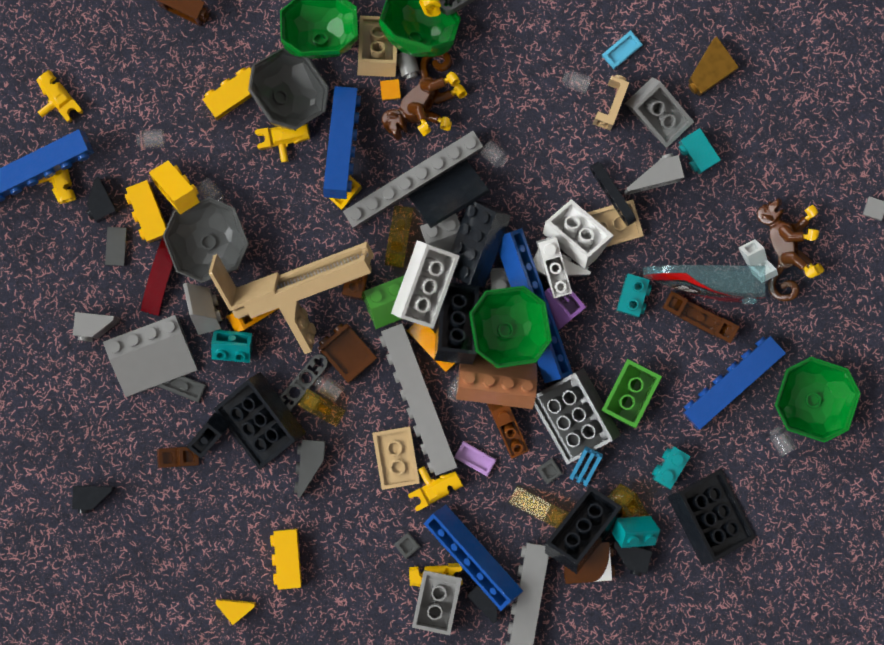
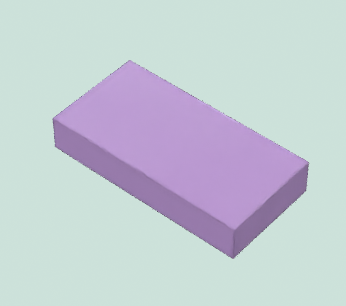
M464 441L454 456L455 459L485 476L489 475L496 462V459Z

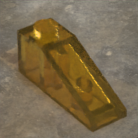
M394 206L385 265L404 268L413 208Z
M519 486L516 487L508 502L555 528H558L569 514L565 510Z

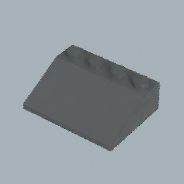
M584 368L537 393L534 403L535 409L567 465L580 458L585 446L596 450L621 435L612 417L601 411L604 403Z

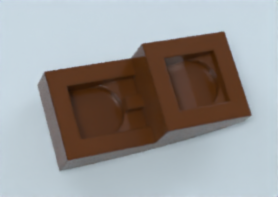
M187 447L157 449L158 468L199 465L198 456Z

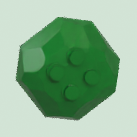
M292 0L280 10L281 43L290 54L298 57L316 59L341 56L350 50L358 40L357 6L348 0Z
M386 0L379 19V25L389 42L401 52L416 57H434L449 51L454 43L461 17L456 12L451 15H445L441 12L436 17L426 16L419 0Z
M525 286L487 290L469 313L475 352L497 369L536 363L552 341L546 302Z
M809 357L786 369L774 407L787 431L825 443L849 431L861 393L849 369Z

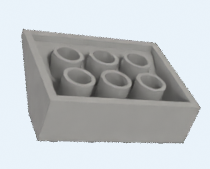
M176 315L103 342L125 397L198 371L179 317Z

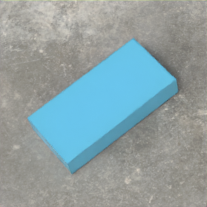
M630 30L601 56L614 70L642 47L643 44Z

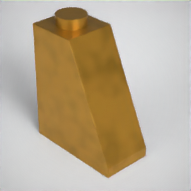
M717 36L711 41L689 79L690 84L688 86L694 94L697 93L698 96H701L739 68Z

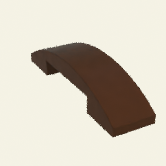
M673 291L670 292L662 307L678 318L730 344L740 327L688 301V299Z

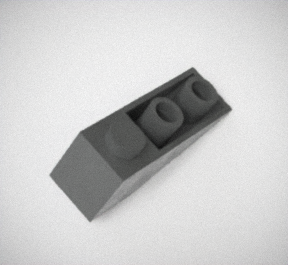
M302 440V443H298L297 455L301 456L300 463H296V474H299V481L295 482L294 493H297V498L302 497L323 464L326 441Z

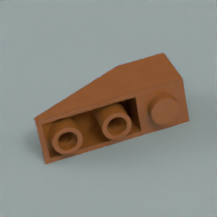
M487 404L511 459L528 452L529 450L510 406Z

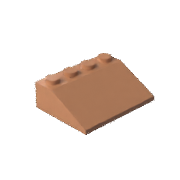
M476 353L473 365L459 363L457 400L533 409L537 392V362L497 369Z

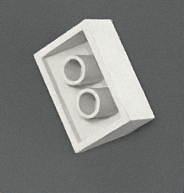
M572 199L545 221L543 234L547 238L557 237L560 249L583 269H586L600 256L614 236Z

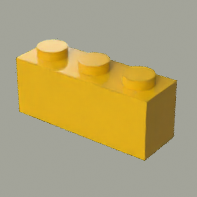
M250 67L240 69L236 72L237 76L231 80L230 78L224 80L220 84L221 87L216 90L211 89L204 95L205 98L202 100L216 120H219L252 97L248 91Z
M166 161L149 172L155 186L179 214L200 203L197 197L199 194L194 184L190 185L188 178L185 174L182 175L177 165L173 166L169 161Z
M145 180L127 187L125 198L127 203L133 206L132 216L135 222L140 224L141 229L138 231L142 240L151 243L163 238L167 225L150 182Z
M298 529L273 531V535H270L271 547L275 548V554H272V565L276 566V574H273L274 585H277L278 590L301 588L302 578Z

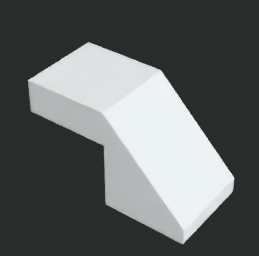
M755 239L739 247V251L751 273L761 283L778 275L777 269L767 260L765 248Z

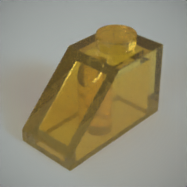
M308 388L298 406L335 427L346 411Z
M621 483L608 496V498L622 506V516L624 518L649 516L637 494Z

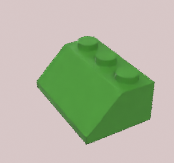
M404 276L363 291L362 297L375 329L402 319L391 314Z
M627 359L601 411L632 428H636L662 376Z

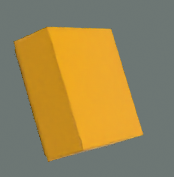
M399 79L380 81L382 101L401 99Z

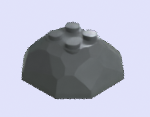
M281 48L252 65L248 91L272 125L284 129L297 130L326 112L329 86L310 58L292 55L285 48Z
M211 197L199 201L200 203L182 214H179L177 210L173 211L163 234V239L176 272L200 283L212 280L209 275V269L213 255L218 254L227 272L230 273L239 268L249 246L236 209Z

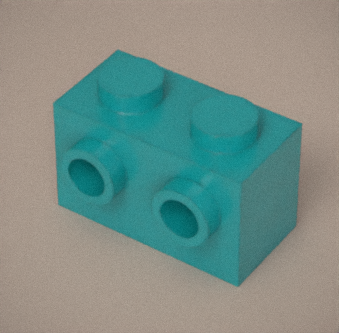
M700 128L679 141L680 146L678 148L683 156L687 155L691 161L689 162L691 169L694 172L697 171L698 174L703 173L720 161L719 156Z
M626 274L616 312L637 318L640 314H644L646 303H643L645 295L649 296L652 285H649L650 280Z
M225 330L213 332L211 342L213 360L250 363L252 333Z
M671 446L670 449L667 448L662 455L664 460L661 465L657 464L652 472L654 475L652 479L671 490L691 456L674 446Z
M651 516L616 518L612 531L614 538L621 548L656 545L660 533L659 527Z

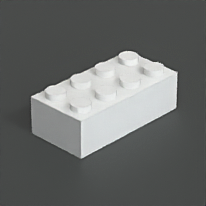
M417 240L391 314L434 329L460 256Z

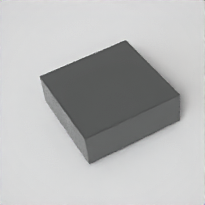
M553 458L536 468L546 484H549L563 474Z
M409 532L394 544L405 559L421 547Z

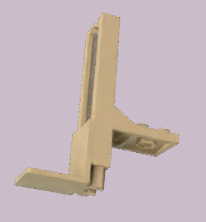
M364 242L281 275L276 272L237 288L218 254L213 255L209 275L229 311H232L235 318L239 319L247 315L250 318H254L279 308L304 354L312 352L316 328L313 323L309 322L307 311L304 307H301L299 300L370 274L372 270L370 262L374 257V253L368 242Z

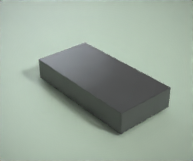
M107 227L105 265L125 266L128 228Z

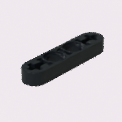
M598 161L592 164L590 170L626 226L636 222L634 213L601 163Z

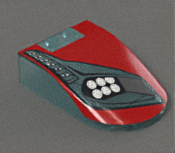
M662 265L643 268V277L696 296L718 301L742 302L743 305H753L758 300L765 298V266Z

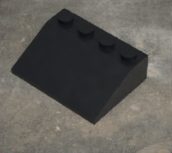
M261 372L249 378L214 408L215 412L229 423L227 428L259 470L307 434Z
M722 469L667 496L702 566L719 560L756 538Z

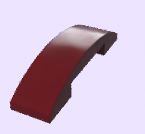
M163 238L149 274L140 310L156 316L160 315L165 291L173 268V262Z

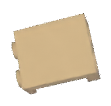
M620 75L611 76L608 86L617 89L616 96L609 114L597 112L593 125L609 131L612 129L629 85L625 77Z

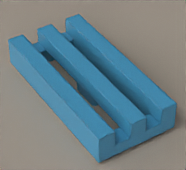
M585 446L569 478L572 480L573 478L576 479L578 483L581 481L587 487L603 454ZM588 452L590 453V456L587 459L581 473L578 475L576 473ZM596 456L597 458L587 477L584 478L583 476L593 457Z

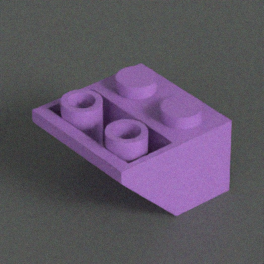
M550 287L545 291L558 330L586 308L573 291L572 294L555 299Z

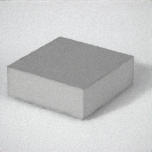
M869 196L862 215L882 221L884 201Z

